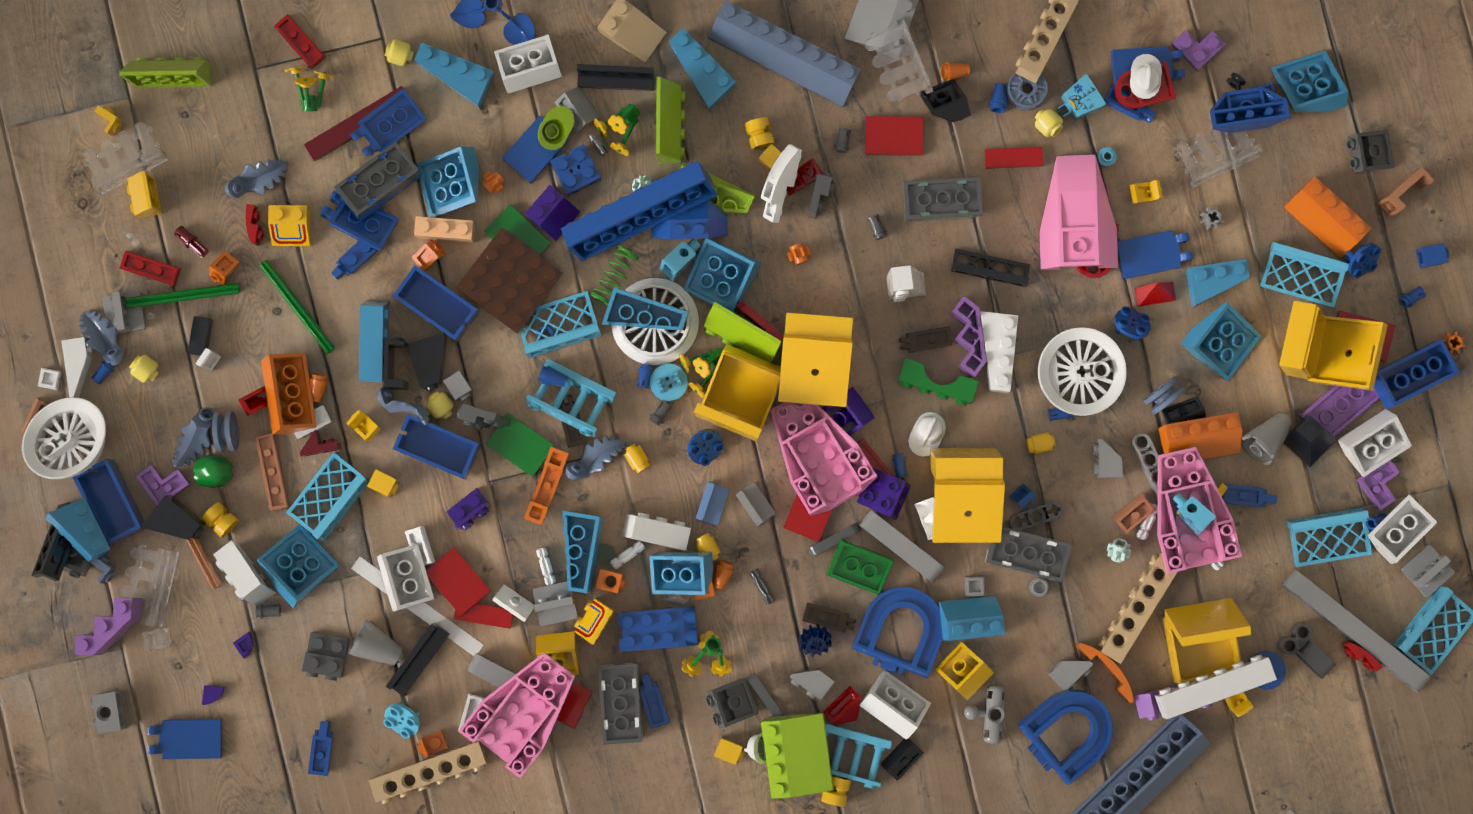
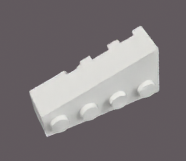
M911 265L890 269L886 277L889 300L893 299L894 302H903L909 297L927 296L923 272L918 271V269Z
M980 311L987 359L985 369L988 390L990 392L1009 393L1011 391L1018 315Z

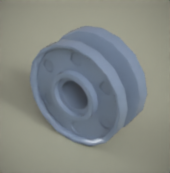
M1015 72L1010 77L1006 86L1009 103L1022 111L1037 108L1045 99L1048 91L1044 75L1041 74L1035 84ZM1022 87H1030L1031 93H1025Z
M1175 376L1163 383L1143 400L1145 405L1152 402L1156 403L1151 410L1153 415L1170 405L1186 391L1183 386L1174 390L1173 386L1178 381Z
M227 411L225 420L221 412H216L213 415L212 436L217 452H225L226 445L230 451H237L239 428L233 411Z

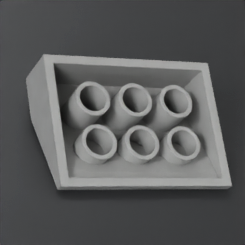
M859 0L844 40L898 59L919 0Z

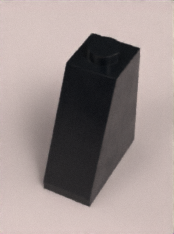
M445 333L407 344L421 389L432 391L438 388L437 385L442 384L447 346V335Z
M165 495L141 526L145 529L191 540L197 539L204 532L202 528L206 524L172 495Z

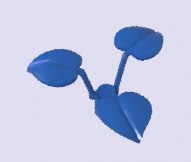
M461 0L450 14L451 18L458 24L467 28H477L485 22L483 12L488 9L492 12L501 13L510 21L504 26L503 30L504 37L509 43L516 45L532 40L535 37L532 20L522 13L516 14L512 19L502 10L503 3L501 0H484V5L481 0Z

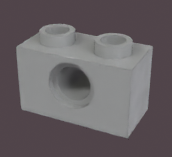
M120 690L92 695L90 704L92 711L95 713L93 723L98 734L126 729ZM106 707L111 711L109 718L104 715Z

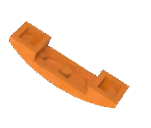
M551 446L524 519L539 525L543 524L559 485L569 453Z
M1082 643L1075 645L1087 659L1092 660L1096 656L1120 682L1115 689L1127 702L1132 703L1134 701L1126 677L1109 657L1091 646Z

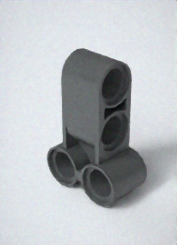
M1295 623L1290 631L1292 636L1281 637L1277 642V647L1282 653L1296 654L1318 677L1323 679L1336 664L1311 640L1313 635L1311 626L1304 623ZM1304 627L1305 634L1302 637H1300L1298 635L1299 628ZM1290 640L1292 647L1287 651L1285 643Z

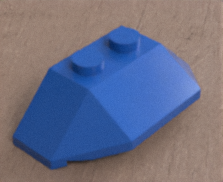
M1265 87L1225 92L1211 108L1210 117L1213 130L1235 133L1268 128L1289 119L1290 112L1286 98L1280 97Z
M707 200L652 227V238L698 239L727 236V215L710 200Z

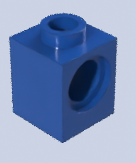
M1444 243L1416 250L1420 269L1448 262L1449 252L1445 248Z

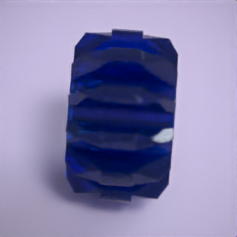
M818 624L816 627L809 625V629L803 628L802 634L799 636L800 648L804 650L805 655L811 653L812 657L815 654L821 657L822 652L828 653V647L832 645L831 634L827 632L825 626L820 628Z

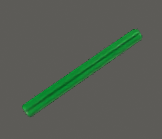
M268 260L263 261L259 267L327 354L331 353L335 346Z
M238 283L128 297L124 299L126 308H135L239 294L240 286Z

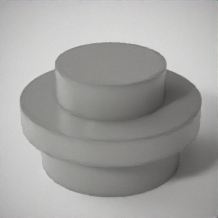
M1035 578L1030 582L1029 590L1032 595L1043 597L1047 594L1049 586L1043 578Z

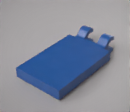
M1168 46L1114 49L1110 51L1114 88L1118 78L1125 72L1130 71L1133 61L1142 54L1153 55L1160 63L1167 61L1172 80H1179L1185 77V69L1173 70L1172 61H1180V58H1183V50L1169 52Z
M402 88L359 120L357 123L361 127L350 135L354 141H357L363 135L370 144L364 147L362 151L368 157L377 149L382 152L427 119L405 89Z
M541 116L531 124L502 157L530 184L545 169L550 160L554 159L569 142L566 139L563 146L557 150H548L541 146L538 140L539 126L544 119Z
M333 190L330 195V202L338 206L334 211L324 205L320 211V216L326 220H331L329 222L330 226L381 252L398 224L399 218L379 208L371 215L357 219L337 192Z
M1173 230L1117 241L1123 280L1181 268L1180 262L1193 259L1192 251L1180 253L1179 243L1189 240L1188 233L1174 236Z
M222 719L162 720V726L148 727V735L159 734V745L148 746V754H162V759L222 758Z

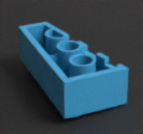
M682 28L669 40L670 47L697 90L707 110L710 112L736 87V81Z
M421 42L414 59L415 62L481 110L495 76L493 71Z
M614 287L602 324L683 330L689 311Z
M366 300L360 305L359 381L383 382L385 341L389 339L390 301Z
M562 511L568 590L591 594L604 518Z

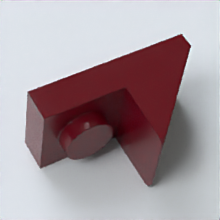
M315 430L300 451V456L305 457L342 450L341 442L335 441V439L323 440V444H321L319 430Z

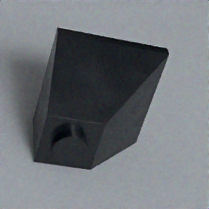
M954 79L919 92V96L934 116L953 123L971 116L967 97Z
M1308 413L1288 433L1283 443L1311 467L1337 439Z

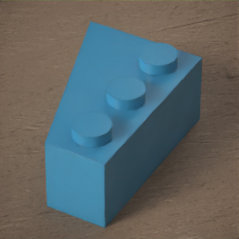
M1247 259L1195 266L1186 269L1191 308L1249 279Z
M85 498L49 512L45 517L88 562L106 555L111 550Z

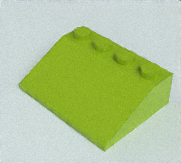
M182 57L174 58V60L156 58L155 61H148L147 58H137V61H130L121 69L119 76L134 87L211 86V64L203 57H194L193 60H186V58Z
M657 77L656 156L658 164H681V159H685V147H681V140H685V128H681V121H685V110H682V102H685V91H682L680 84L662 77Z
M714 302L704 323L705 332L715 338L717 335L723 339L722 342L724 344L734 345L742 351L771 363L781 348L782 341Z
M824 713L771 716L761 722L771 799L791 798L834 790Z

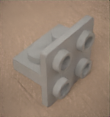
M118 291L112 292V296L102 298L105 318L109 319L108 327L114 326L117 328V334L146 329L143 307L126 308L124 303L125 298L141 296V292L122 293Z
M1430 544L1426 545L1401 568V571L1424 597H1429L1455 573L1448 565L1451 560L1446 555H1439Z
M567 582L533 589L534 609L538 614L540 626L578 618L573 592L568 590Z

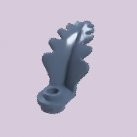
M269 159L264 166L262 161H258L256 168L252 164H247L242 174L235 176L225 185L226 194L232 198H239L249 191L261 195L265 194V186L273 189L275 187L273 181L281 182L279 176H285L284 172L287 171V162L282 161V159H279V161L274 159L272 163Z
M92 310L83 312L82 316H80L79 323L81 325H79V328L86 329L81 335L90 338L86 342L87 347L100 352L107 363L113 366L120 364L125 357L123 350L117 344V328L114 326L108 327L109 319L101 320V313L97 315V312H92Z
M385 387L380 388L379 392H377L378 402L390 413L408 411L416 414L424 425L428 424V420H430L427 417L429 412H427V408L422 407L423 404L394 400L393 392Z
M208 407L202 408L192 418L190 424L181 428L184 437L177 439L181 446L175 447V451L178 452L173 454L175 457L173 459L174 467H185V464L191 465L190 459L196 462V454L204 455L202 446H210L207 432L212 426V418L215 413L213 409Z
M604 436L603 443H601L596 438L593 447L590 444L585 445L582 459L579 462L568 463L566 466L567 477L571 480H578L580 478H588L593 472L602 471L604 469L603 463L611 462V456H617V452H622V449H625L626 442L621 441L619 438L615 440L613 436L608 440V437Z

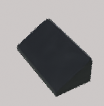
M194 316L187 354L201 356L204 350L208 348L213 319Z
M1198 396L1162 410L1167 424L1206 417V411Z
M904 738L881 762V766L898 781L924 752L909 738L907 740Z

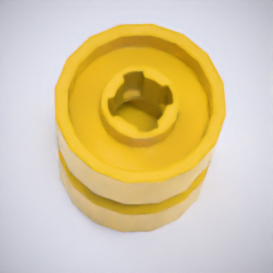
M768 117L757 118L745 123L747 135L751 136L749 138L751 150H760L767 148L770 144H775L773 134L769 132L771 127Z
M217 502L207 510L201 520L209 527L213 526V531L223 538L232 531L239 522V519L232 513H226L227 508L220 502Z
M832 775L834 790L823 792L821 801L834 806L846 807L848 798L846 792L850 790L852 780Z

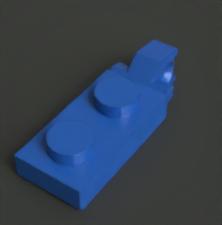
M1114 85L1110 86L1104 98L1106 105L1139 121L1143 120L1151 123L1156 114L1148 106L1139 109H1130L1123 106L1116 98ZM1121 89L1123 96L1130 95V93Z
M358 241L336 262L337 267L331 274L337 280L344 274L347 276L353 274L377 250Z
M1225 484L1228 489L1222 496L1226 504L1265 507L1266 503L1277 502V495H1268L1267 490L1263 488Z
M649 673L642 675L644 685L640 686V694L650 728L669 724L657 682L651 681Z
M320 721V729L315 730L312 738L308 774L329 775L333 744V732H329L330 721Z

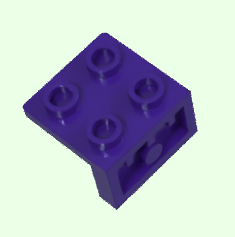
M873 468L877 478L860 493L857 503L897 520L912 485Z
M475 488L450 508L447 514L455 522L456 525L454 527L456 530H467L475 524L473 522L474 519L477 517L482 518L490 512L488 508L491 505L478 488Z

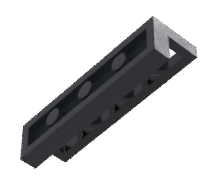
M577 64V87L638 91H653L654 68Z
M955 249L951 272L1026 287L1029 281L1030 264ZM958 254L966 255L970 262L968 264L958 263ZM978 259H985L989 266L987 268L977 267L974 262ZM997 263H1003L1007 271H996L993 266ZM1017 266L1025 268L1024 276L1014 275L1012 270Z
M67 502V503L60 504V505L57 506V509H59V508H61V507H64V506H66V505H68V504H71V503ZM52 524L49 527L31 576L36 578L44 576L53 581H59L72 545Z
M432 623L386 687L390 690L394 689L404 697L450 633L437 623Z

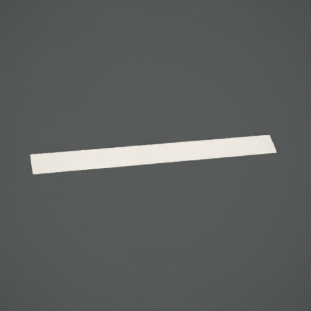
M359 557L351 569L387 594L381 571ZM426 603L407 608L429 625L437 623L450 633L448 636L450 640L473 656L475 653H479L484 646Z

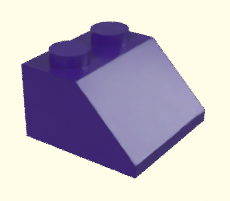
M549 185L527 210L525 215L557 241L562 235L561 228L573 222L580 211Z
M854 387L848 389L846 407L825 406L822 408L849 436L875 418Z

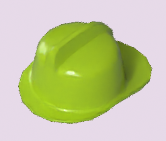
M555 106L546 114L538 130V140L545 149L557 150L565 143L574 125V115L570 109L564 106Z

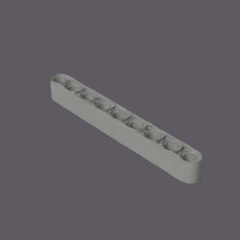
M1294 570L1283 583L1285 589L1354 644L1370 653L1384 668L1415 692L1419 693L1431 677L1300 572Z

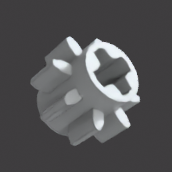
M1217 206L1213 210L1207 207V213L1202 212L1200 214L1203 217L1200 224H1205L1206 230L1212 226L1216 230L1218 229L1217 223H1224L1221 220V216L1224 213H1219ZM1211 214L1214 215V216H1213V219H1214L1213 222L1210 221L1211 218H1210L1209 216H1210Z

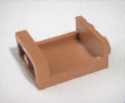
M1423 167L1416 169L1379 200L1377 204L1389 217L1399 213L1406 207L1399 197L1414 183L1419 189L1432 184L1434 179L1431 172Z

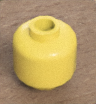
M393 39L392 42H388L384 56L387 57L389 63L405 66L407 61L411 62L414 51H411L409 43Z
M1053 109L1041 110L1035 116V127L1045 137H1055L1063 129V119Z
M145 354L141 357L138 355L129 366L131 368L130 374L142 383H146L149 379L153 381L159 373L157 371L158 363Z
M435 391L426 399L425 407L434 419L443 418L445 420L452 415L453 412L451 410L454 407V403L445 392Z

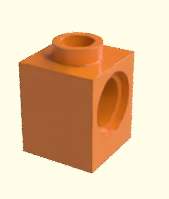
M600 569L595 588L619 593V590L624 589L626 579H623L624 574ZM609 576H614L617 580L614 587H609L606 584V579Z

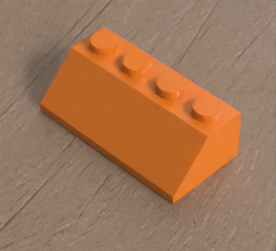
M1315 176L1309 179L1284 206L1294 218L1339 259L1347 251L1351 250L1371 229L1367 223Z
M306 353L269 354L261 360L272 435L291 434L316 428Z
M1238 412L1166 424L1158 428L1163 454L1193 447L1197 448L1202 460L1240 453L1242 427Z

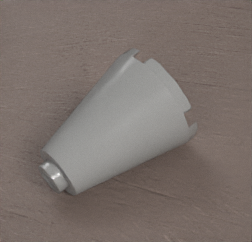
M1277 413L1243 435L1241 440L1244 442L1242 445L1243 449L1254 460L1261 459L1264 461L1262 464L1270 465L1293 426L1292 418L1286 413Z
M366 619L358 629L357 635L348 650L351 656L395 665L396 662L400 663L404 656L403 648Z

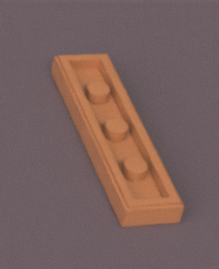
M267 433L254 436L269 510L275 511L289 508L290 505L275 435Z

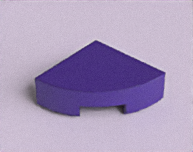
M251 632L246 633L233 642L243 659L251 653L253 648Z
M204 685L202 705L217 701L223 694L225 687Z

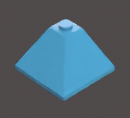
M1326 51L1271 67V71L1293 111L1330 112L1347 106L1348 90Z
M460 146L416 164L420 171V181L431 218L439 217L478 202L479 164L474 147Z
M705 238L683 289L712 305L716 302L734 313L737 309L736 305L742 301L753 283L762 262L743 252Z
M1225 302L1194 326L1180 344L1220 377L1229 381L1261 339L1262 335L1229 303Z
M301 524L257 559L279 594L292 608L305 599L339 567V564Z

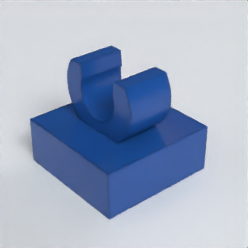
M1024 484L1009 496L1015 504L1024 510L1028 509L1026 504L1029 501L1032 503L1036 502L1034 499L1036 495Z

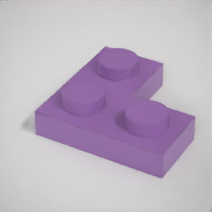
M1185 30L1171 45L1176 50H1183V58L1198 71L1225 46V43L1214 31L1210 32L1198 43Z
M1390 460L1365 477H1358L1356 481L1377 510L1381 511L1396 500L1385 483L1400 472Z
M150 465L136 475L156 506L165 495L175 497L191 485L180 469H177L163 479L154 465Z

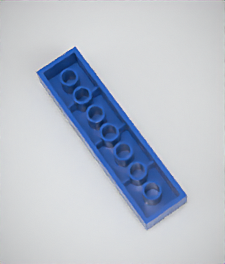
M699 161L691 162L686 167L673 171L664 178L654 180L651 184L638 188L633 193L620 197L617 201L604 205L599 210L588 213L577 221L568 223L561 228L567 248L583 262L718 194L711 176Z

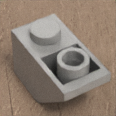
M1103 439L1095 440V444L1092 446L1093 455H1096V463H1093V473L1096 474L1097 478H1122V457Z
M1060 660L1047 674L1062 690H1070L1078 684L1077 680L1081 676L1085 677L1091 672L1092 669L1090 667L1093 663L1088 660Z
M819 669L794 672L789 676L792 679L791 683L799 689L801 686L807 690L806 694L813 700L817 698L822 700L835 682Z

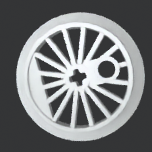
M662 278L643 279L625 290L647 297L645 290L653 289V300L656 301L657 289L665 290L660 301L662 303L665 302L669 292L676 296L668 305L673 306L680 300L683 304V307L680 309L689 311L685 331L677 330L675 333H670L667 329L644 328L631 342L626 335L642 327H632L626 330L627 326L611 325L612 333L620 349L631 359L646 365L671 363L679 359V354L682 353L684 355L694 343L699 327L698 311L692 297L680 285ZM648 331L641 349L634 346V344ZM653 333V352L644 351ZM657 333L665 351L657 352ZM681 333L683 336L678 342L674 337ZM663 335L668 336L675 343L670 349H668Z
M1072 328L1056 335L1045 346L1038 363V379L1044 395L1055 407L1072 415H1093L1107 409L1118 399L1126 381V362L1122 351L1109 336L1091 328ZM1080 341L1088 342L1083 359L1081 357ZM1068 342H1076L1077 360ZM1093 343L1099 348L1093 354V356L1087 361L1090 348ZM1062 345H1064L1072 362L1058 351ZM1102 350L1107 355L1106 358L1093 362ZM1056 355L1069 366L1057 363ZM1108 360L1110 361L1111 368H1110L1109 365L1106 363V361H1108ZM1097 366L1104 368L1103 376H1099L1096 373ZM1057 367L1068 371L1058 372ZM1080 367L1082 371H1085V374H1083L1082 377L1080 374H1077V370H1079ZM1110 372H1112L1111 380L1106 378ZM1069 375L1060 381L1058 380V376ZM1071 380L1070 383L1065 387V389L1060 393L1059 385ZM1094 380L1110 384L1108 390H1104ZM1089 383L1103 394L1100 399L1097 400ZM1074 384V388L1070 400L1068 402L1064 400L1062 397ZM1084 385L1093 403L1086 404ZM1079 386L1081 404H1074L1073 402Z
M64 398L48 404L32 418L25 430L22 440L24 461L35 474L47 479H64L84 473L96 463L103 452L106 437L105 419L101 411L93 403L82 398ZM63 420L64 430L59 424V421ZM55 425L59 432L55 433L50 429ZM47 433L52 435L51 438H45ZM83 447H93L90 452ZM77 450L88 456L83 460ZM74 456L79 462V464L75 465Z

